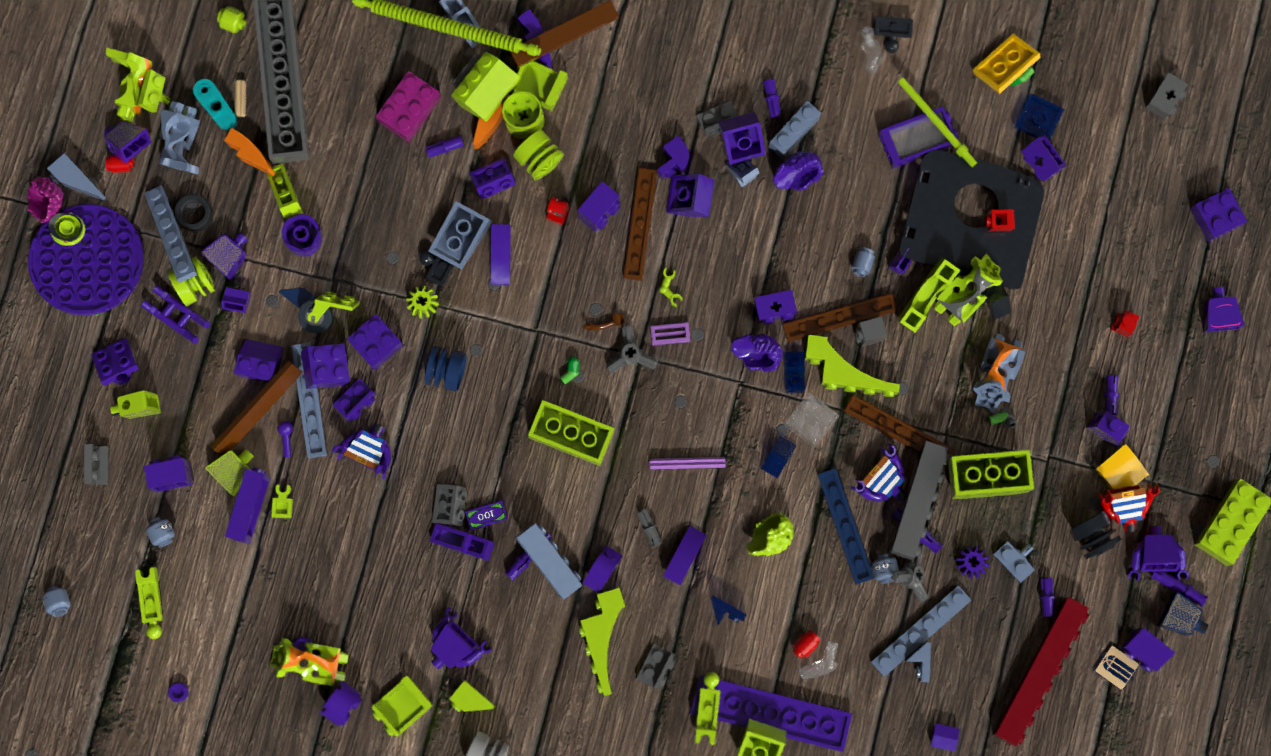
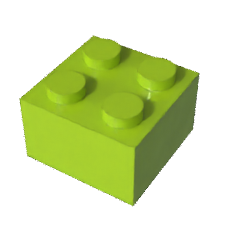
M749 719L736 756H781L787 731Z

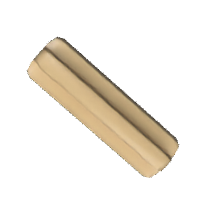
M244 80L235 81L236 117H245L246 82Z

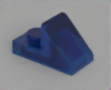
M712 596L710 599L717 626H719L725 613L729 614L727 618L736 623L739 621L743 622L747 616L744 612L715 596Z

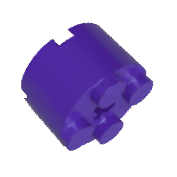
M300 214L291 217L284 223L282 228V238L285 245L292 253L298 256H312L322 245V230L317 222L308 215ZM304 233L306 234L305 237H302V238L299 237L300 234H301V235H303Z
M342 681L340 683L343 686L342 689L337 687L323 706L326 710L321 709L319 712L337 726L340 724L344 726L351 716L349 711L352 708L356 710L363 700L360 698L361 693Z

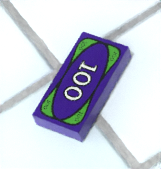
M503 501L465 512L471 531L508 520Z

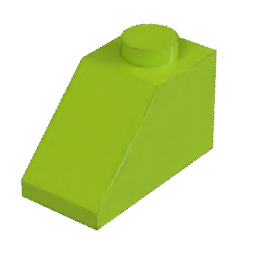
M464 681L449 698L452 701L450 705L458 712L461 710L468 712L495 708L494 704L467 681Z

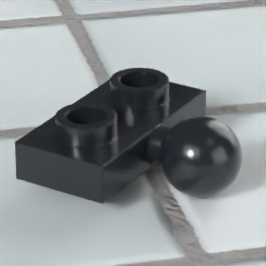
M876 16L874 35L889 36V39L884 44V48L888 53H895L899 49V42L896 40V37L912 38L914 19Z
M427 250L419 255V261L422 265H432L426 280L443 288L455 266L438 256L434 258V255Z

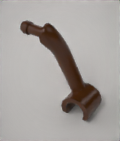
M623 314L612 315V321L603 324L588 323L584 324L583 328L599 331L611 326L622 325L625 320Z

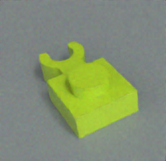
M276 485L278 498H273L271 517L292 519L293 499H288V495L291 493V486L287 485V490L281 492V485Z

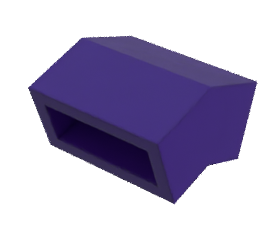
M898 251L888 268L897 274H904L912 260H904L905 257L901 256Z
M226 287L222 299V309L246 313L251 293Z
M935 724L930 742L931 747L955 752L960 729Z

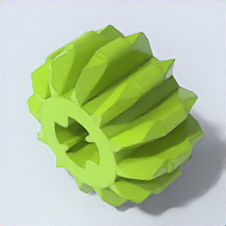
M426 286L422 287V291L415 287L417 293L409 292L413 298H406V301L411 303L407 306V309L412 310L411 314L413 316L418 313L420 319H422L423 313L429 318L430 314L428 312L435 313L436 310L433 307L439 306V303L435 301L438 299V296L432 295L433 289L427 291ZM424 299V301H427L425 302L426 305L418 304L420 303L419 300Z

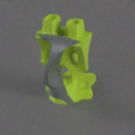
M987 254L981 260L975 256L971 261L972 271L963 278L961 276L956 277L937 298L938 302L934 309L941 314L948 309L952 313L948 321L953 326H956L961 321L964 323L987 299V296L981 295L986 288L998 286L1003 282L1000 277L1001 268L993 263ZM969 282L975 284L974 290L968 289ZM956 286L960 288L958 293L953 291V288ZM974 298H977V302L972 305L969 303Z

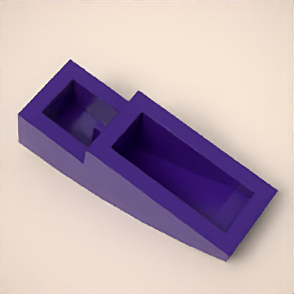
M530 9L518 18L519 25L527 33L524 36L525 42L544 33L540 23ZM550 53L539 58L547 68H552Z
M491 224V285H510L511 225Z
M437 523L429 541L489 561L495 545L490 540Z
M689 526L663 575L664 578L681 586L706 534Z

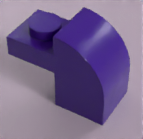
M677 136L663 146V152L669 158V161L657 169V175L661 180L665 177L668 179L676 173V169L680 174H683L688 166V148L681 138Z
M606 546L593 564L583 584L600 593L623 556Z

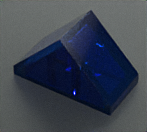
M780 436L761 469L778 478L797 445Z

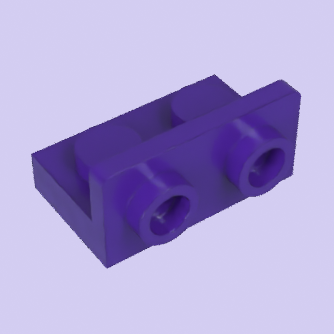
M504 158L470 172V176L481 199L490 197L515 185L512 173Z
M359 378L333 406L349 422L351 420L355 421L362 414L361 410L365 406L369 407L376 400L374 398L376 394Z

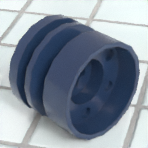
M434 345L425 366V385L430 386L434 379V387L438 388L441 380H444L445 390L458 392L465 370L467 353L454 350L450 358H448L447 348H443L440 354V347Z

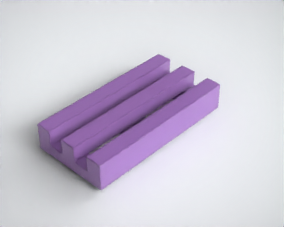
M688 322L650 326L652 346L690 342ZM685 327V331L655 333V330ZM686 335L684 338L656 340L659 337Z

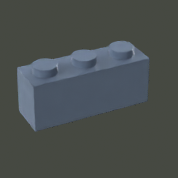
M807 101L770 141L769 149L783 160L818 122L821 112Z

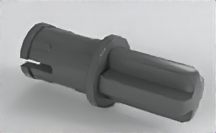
M648 510L639 511L637 515L644 529L642 532H645L651 548L662 544L663 542L655 528L657 525H654Z

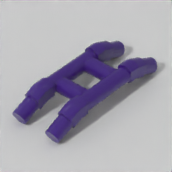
M156 284L152 291L168 302L167 306L162 312L146 300L140 306L183 337L196 344L199 338L184 328L185 324L191 318L204 328H208L210 322ZM175 307L184 313L178 322L168 317Z

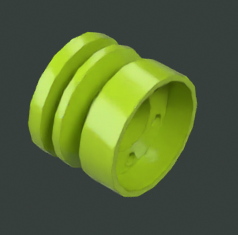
M520 91L507 97L503 103L502 113L506 127L511 135L519 139H527L535 132L542 130L545 119L541 103L535 95L530 92Z
M539 130L528 137L513 154L514 159L521 166L530 163L526 172L528 174L532 173L531 177L534 180H539L550 173L564 156L561 150H557L558 146L556 144L547 147L551 139L543 130Z
M196 256L191 258L197 273L196 276L179 283L173 268L166 271L174 289L185 306L198 301L196 291H199L204 297L207 296L204 289L205 286L210 293L215 291L210 273Z

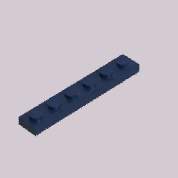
M836 468L818 474L817 476L855 585L874 579Z

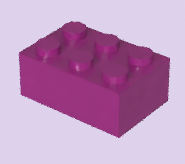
M408 71L378 112L376 119L378 123L409 143L441 99L440 92Z

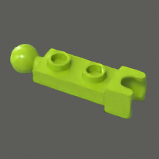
M151 567L150 575L147 578L144 577V573L141 570H136L135 575L138 585L142 623H149L146 630L147 636L150 639H157L162 634V629L157 625V621H163L158 570L156 567Z
M708 672L704 676V683L707 689H700L695 743H699L701 736L706 734L709 736V743L715 745L720 690L714 689L719 683V676L715 672Z

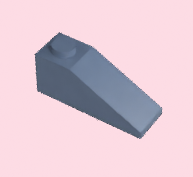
M65 153L47 168L51 172L49 176L56 184L60 182L70 189L101 200L106 199Z

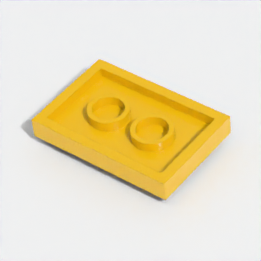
M1013 33L973 69V73L1000 94L1040 58V53Z

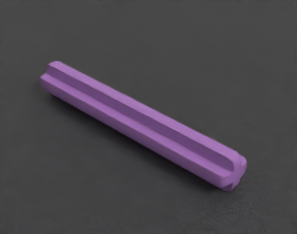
M725 457L650 459L649 466L650 469L724 468L726 460Z

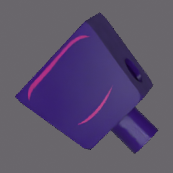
M1224 287L1213 288L1214 298L1208 299L1204 303L1203 332L1236 330L1244 327V321L1236 297H1225Z

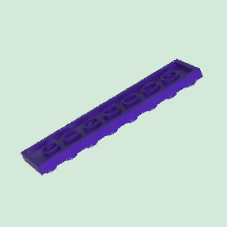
M701 675L699 676L690 713L698 715L700 689H707L704 683V676ZM721 680L715 686L714 690H720L718 721L746 728L749 719L787 731L786 738L844 752L852 713Z

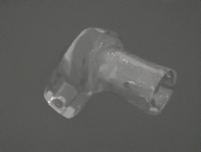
M868 26L861 30L864 40L862 49L867 57L865 70L876 74L882 61V52L879 42L874 38L873 28Z
M826 642L823 659L799 668L801 678L803 680L812 679L834 671L838 665L835 661L838 644Z

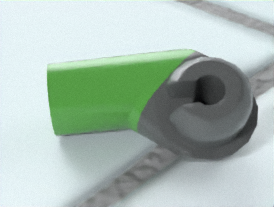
M1007 412L988 416L991 425L1002 423L1010 429H1014L1018 425L1017 419Z

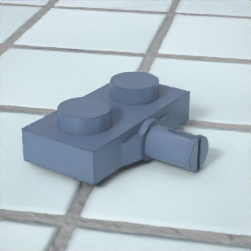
M1007 541L993 555L1021 583L1035 570L1026 559V556L1033 550V547H1030L1031 545L1027 543L1019 551Z

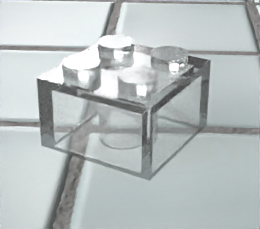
M808 393L785 422L784 426L815 449L839 418V415L811 393Z

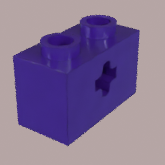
M1045 135L1037 138L1021 151L1024 155V160L1035 170V175L1043 182L1052 178L1067 166Z
M792 290L754 298L758 323L763 322L764 325L775 322V319L782 318V321L790 320L797 313ZM774 304H776V307H780L778 312L771 309Z

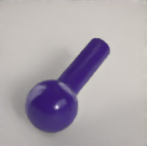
M282 421L278 424L277 431L282 435L283 456L286 458L291 457L290 434L293 431V426L288 421Z

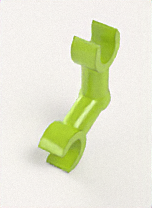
M666 267L663 271L664 278L659 291L670 299V304L673 307H677L673 299L678 298L682 301V296L674 294L668 289L670 281L675 277L676 272L674 270L672 276H667Z

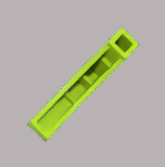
M808 335L805 360L813 365H820V362L823 363L821 385L825 386V389L836 390L839 387L844 388L846 392L863 390L864 394L869 395L879 392L885 397H894V395L899 393L900 384L873 378L850 365L828 343V337Z
M620 588L598 594V599L595 600L598 611L602 610L603 614L581 620L582 625L578 626L581 637L585 636L588 643L584 645L587 656L591 655L593 663H590L593 675L597 674L599 681L596 682L599 694L603 693L604 696L612 694L607 670L609 639L619 612L622 608H625Z

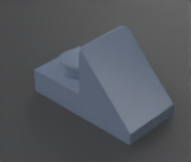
M749 160L730 165L728 162L725 163V166L741 187L754 180L756 175L759 174L757 167Z
M929 642L924 643L905 660V662H920V666L916 668V677L919 678V682H930L931 643Z

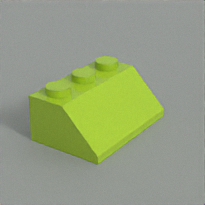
M485 52L451 96L460 107L487 122L521 78L500 59Z

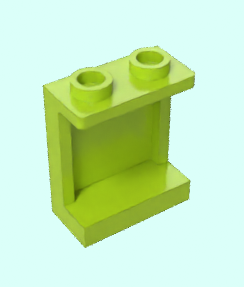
M534 61L520 68L517 67V70H519L517 75L521 79L511 90V94L520 91L530 92L538 98L541 107L553 111L568 79L567 73L561 70L556 72Z
M405 676L398 685L371 706L373 709L371 713L378 721L382 720L386 724L384 729L390 736L395 735L398 737L434 705L409 676Z

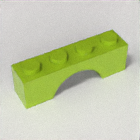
M941 257L896 320L916 333L927 318L928 311L936 298L951 284L960 269Z

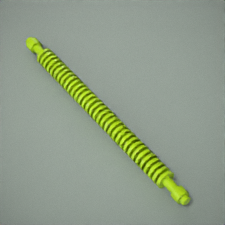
M352 0V3L357 7L371 8L372 13L414 25L438 30L439 32L475 42L478 41L489 46H496L507 51H514V53H518L519 50L525 51L528 55L532 56L540 55L541 48H538V45L524 44L520 38L506 34L503 35L492 30H485L481 27L383 0Z

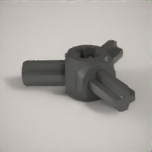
M633 326L622 327L624 344L621 345V350L618 352L619 356L606 364L605 367L608 372L613 374L624 365H637V363L650 369H655L658 360L642 353L643 350L638 347V343H635ZM628 350H632L633 353L636 352V354H633V358L625 355L628 353Z
M920 551L919 556L909 560L904 565V568L900 569V571H894L891 580H894L895 583H901L909 589H913L919 602H923L928 599V595L922 585L925 574L923 568L919 565Z

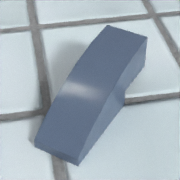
M440 0L438 2L449 19L480 27L461 0ZM465 39L471 48L479 44L478 41Z

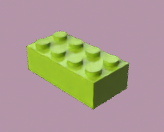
M542 400L528 437L536 442L601 466L615 430L613 427Z
M1241 478L1235 480L1194 545L1224 565H1233L1270 507L1271 498Z

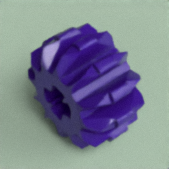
M967 546L966 552L962 550L959 552L963 558H956V561L962 562V564L956 566L957 569L963 567L964 570L961 572V575H965L968 572V579L972 578L973 573L976 578H979V572L982 574L986 573L983 567H989V564L984 562L989 557H982V554L985 552L983 549L977 553V546H974L972 551ZM972 557L974 558V561L977 562V564L973 567H971V563L968 562V560L972 559Z

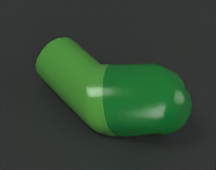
M1029 67L1010 86L1026 82L1034 73L1033 68Z
M570 356L567 359L568 371L560 376L564 384H567L579 374L580 362L574 356Z

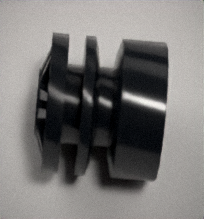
M1105 511L1069 530L1075 541L1085 540L1086 543L1079 548L1080 551L1088 547L1090 548V551L1083 555L1085 559L1097 557L1107 552L1122 540L1120 535L1112 539L1109 535L1117 530L1114 528L1106 531L1105 527L1111 520Z

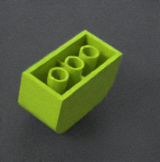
M1030 450L953 456L948 459L952 499L1027 493L1034 489Z

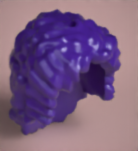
M798 151L789 155V158L773 174V182L776 188H785L786 190L793 188V190L798 191L807 189L813 182H818L824 173L821 165L822 161L813 152Z
M765 334L743 335L736 337L732 341L731 352L738 356V359H743L745 367L749 368V370H763L767 373L775 371L780 365L783 355L782 348L773 337Z

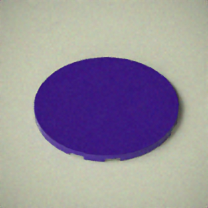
M83 204L66 208L60 213L71 212L80 217L85 224V234L74 245H61L52 238L48 228L49 222L46 221L40 227L41 229L36 237L33 238L29 250L28 269L32 283L46 302L65 313L87 316L106 312L122 303L133 292L141 278L144 267V250L141 239L133 225L123 215L108 207Z

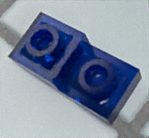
M785 352L786 393H805L804 352Z

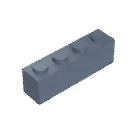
M532 523L516 535L515 538L559 597L564 600L582 586L579 582L581 577L575 570L573 572L568 567L570 563L564 555L560 556L557 553L558 547L552 539L548 541L545 537L547 533L540 524Z

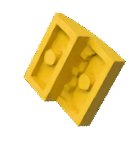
M1126 444L1095 469L1108 483L1107 486L1110 490L1137 485L1149 475Z

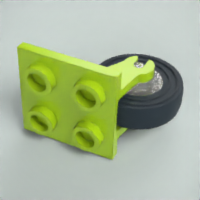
M325 292V294H321L316 299H310L302 304L298 312V320L306 331L321 333L328 329L333 321L331 307L352 311L360 304V301L355 300V297L344 296L342 298L336 296V293Z

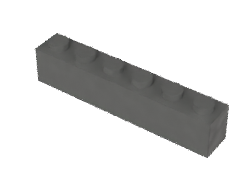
M928 441L923 444L890 550L891 554L909 560L919 556L922 547L919 545L921 538L924 539L927 527H924L926 519L930 520L933 512L930 506L932 501L935 502L939 491L936 490L938 483L941 484L944 473L941 471L943 465H947L950 457L947 454L948 448Z

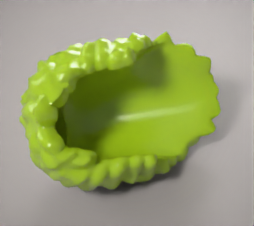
M780 512L770 514L766 519H762V522L755 524L756 528L753 529V538L750 543L746 544V550L750 555L771 556L786 550L793 539L794 530L791 520Z

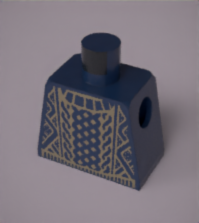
M1176 592L1172 594L1157 626L1185 636H1191L1194 630L1204 634L1209 624L1200 620L1203 613L1202 609Z

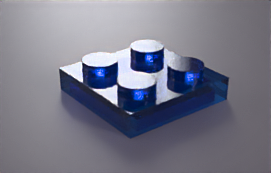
M1030 93L1014 128L1035 138L1045 135L1050 141L1065 109Z

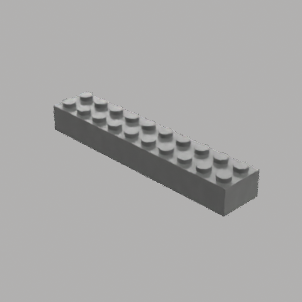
M253 0L269 159L272 164L310 160L294 0Z

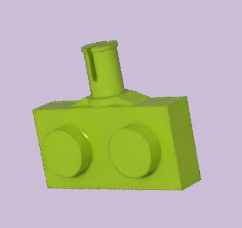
M147 70L138 105L154 113L157 112L159 101L166 105L169 104L171 98L162 93L166 78L153 70Z

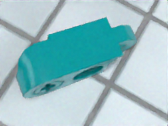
M208 79L199 80L193 88V93L197 100L221 129L230 131L231 128L234 129L237 125V118L215 84ZM203 87L208 88L207 93L201 92ZM221 104L219 110H213L214 105Z

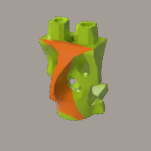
M106 48V55L113 62L123 64L131 70L130 74L120 84L119 97L116 98L115 103L119 107L117 116L121 117L122 121L133 124L135 116H141L142 107L138 105L146 71L151 70L153 63L131 52L125 53Z
M282 638L279 645L273 646V656L269 667L276 669L275 677H283L286 672H296L301 674L302 680L334 686L335 683H341L345 679V672L337 671L338 663L347 664L349 655L340 652L341 649L305 643L306 652L296 649L291 644V641ZM312 650H319L320 656L313 655ZM302 659L308 660V664L305 667H300L299 665ZM312 671H318L319 675L317 677H313L311 674Z

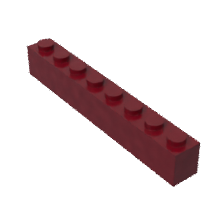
M1066 597L1063 600L993 733L994 736L1012 746L1017 747L1018 744H1022L1026 737V734H1024L1026 728H1030L1035 720L1033 714L1036 709L1039 710L1043 705L1044 700L1042 697L1045 692L1048 693L1052 688V678L1054 675L1057 676L1062 668L1060 664L1062 659L1067 658L1071 651L1069 646L1072 640L1076 641L1080 634L1078 629L1081 623L1085 624L1089 617L1087 613L1088 607L1070 597Z

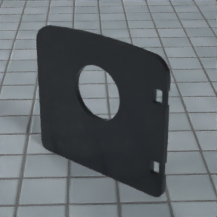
M939 150L928 152L920 164L899 246V254L904 256L905 259L933 267L942 257L960 269L958 274L967 276L972 271L971 261L975 256L981 260L987 254L991 261L1001 268L1002 286L1012 290L1019 289L1023 284L1044 199L1042 184L1038 180L1022 173L979 159H975L977 164L971 167L958 154ZM924 172L929 174L927 183L921 182ZM971 184L986 187L996 198L997 210H1014L1015 229L1010 232L988 231V227L973 228L965 225L960 221L955 212L954 202L957 193L963 187ZM996 219L997 225L1000 224V221L998 219ZM909 228L915 229L913 239L907 238Z

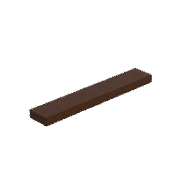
M609 0L524 43L538 45V48H541L540 55H528L527 52L521 50L518 53H514V51H510L518 68L618 19L619 15L613 3Z
M641 167L638 169L623 279L642 281L657 178L656 169Z
M892 293L783 323L782 327L787 343L807 338L808 335L821 334L895 313L897 308Z
M288 361L211 445L213 450L222 456L232 450L303 373L302 370Z
M854 394L843 411L920 454L926 441L948 448L947 454L950 457L955 450Z

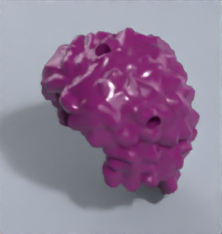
M38 176L31 180L32 185L29 186L27 191V210L32 213L33 217L35 216L36 219H39L40 223H45L46 221L49 222L51 217L58 213L62 207L64 194L62 189L50 178Z

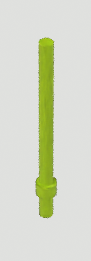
M904 77L901 78L898 83L956 149L955 152L960 157H963L971 167L975 166L977 161L968 152L969 149L958 141Z

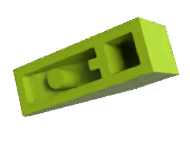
M284 164L272 167L275 175L267 174L285 221L291 217L303 214Z

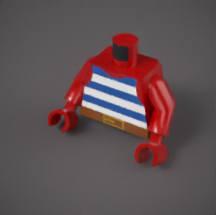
M1147 483V490L1140 484L1104 491L1105 496L1102 493L1099 494L1101 510L1105 511L1108 517L1116 523H1123L1125 532L1136 531L1135 521L1145 518V514L1148 512L1154 496L1160 493L1159 485L1156 483L1155 486L1151 487V484Z

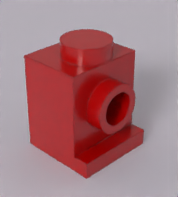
M990 210L987 212L988 215L984 217V225L988 227V231L1010 232L1015 229L1014 210ZM996 219L1000 221L999 225L996 224Z
M1126 310L1122 314L1117 312L1110 330L1129 337L1133 334L1140 316Z

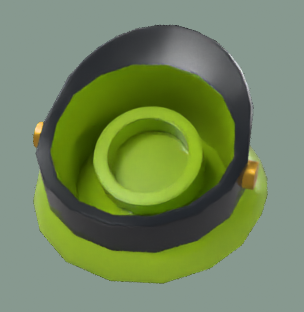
M71 212L55 214L49 220V231L52 238L58 244L65 246L74 245L85 234L83 220Z

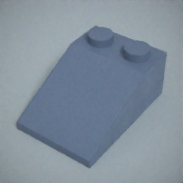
M455 201L429 252L463 269L485 236L492 221Z

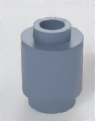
M860 247L859 251L856 252L851 267L855 275L865 277V275L870 274L875 258L873 250Z

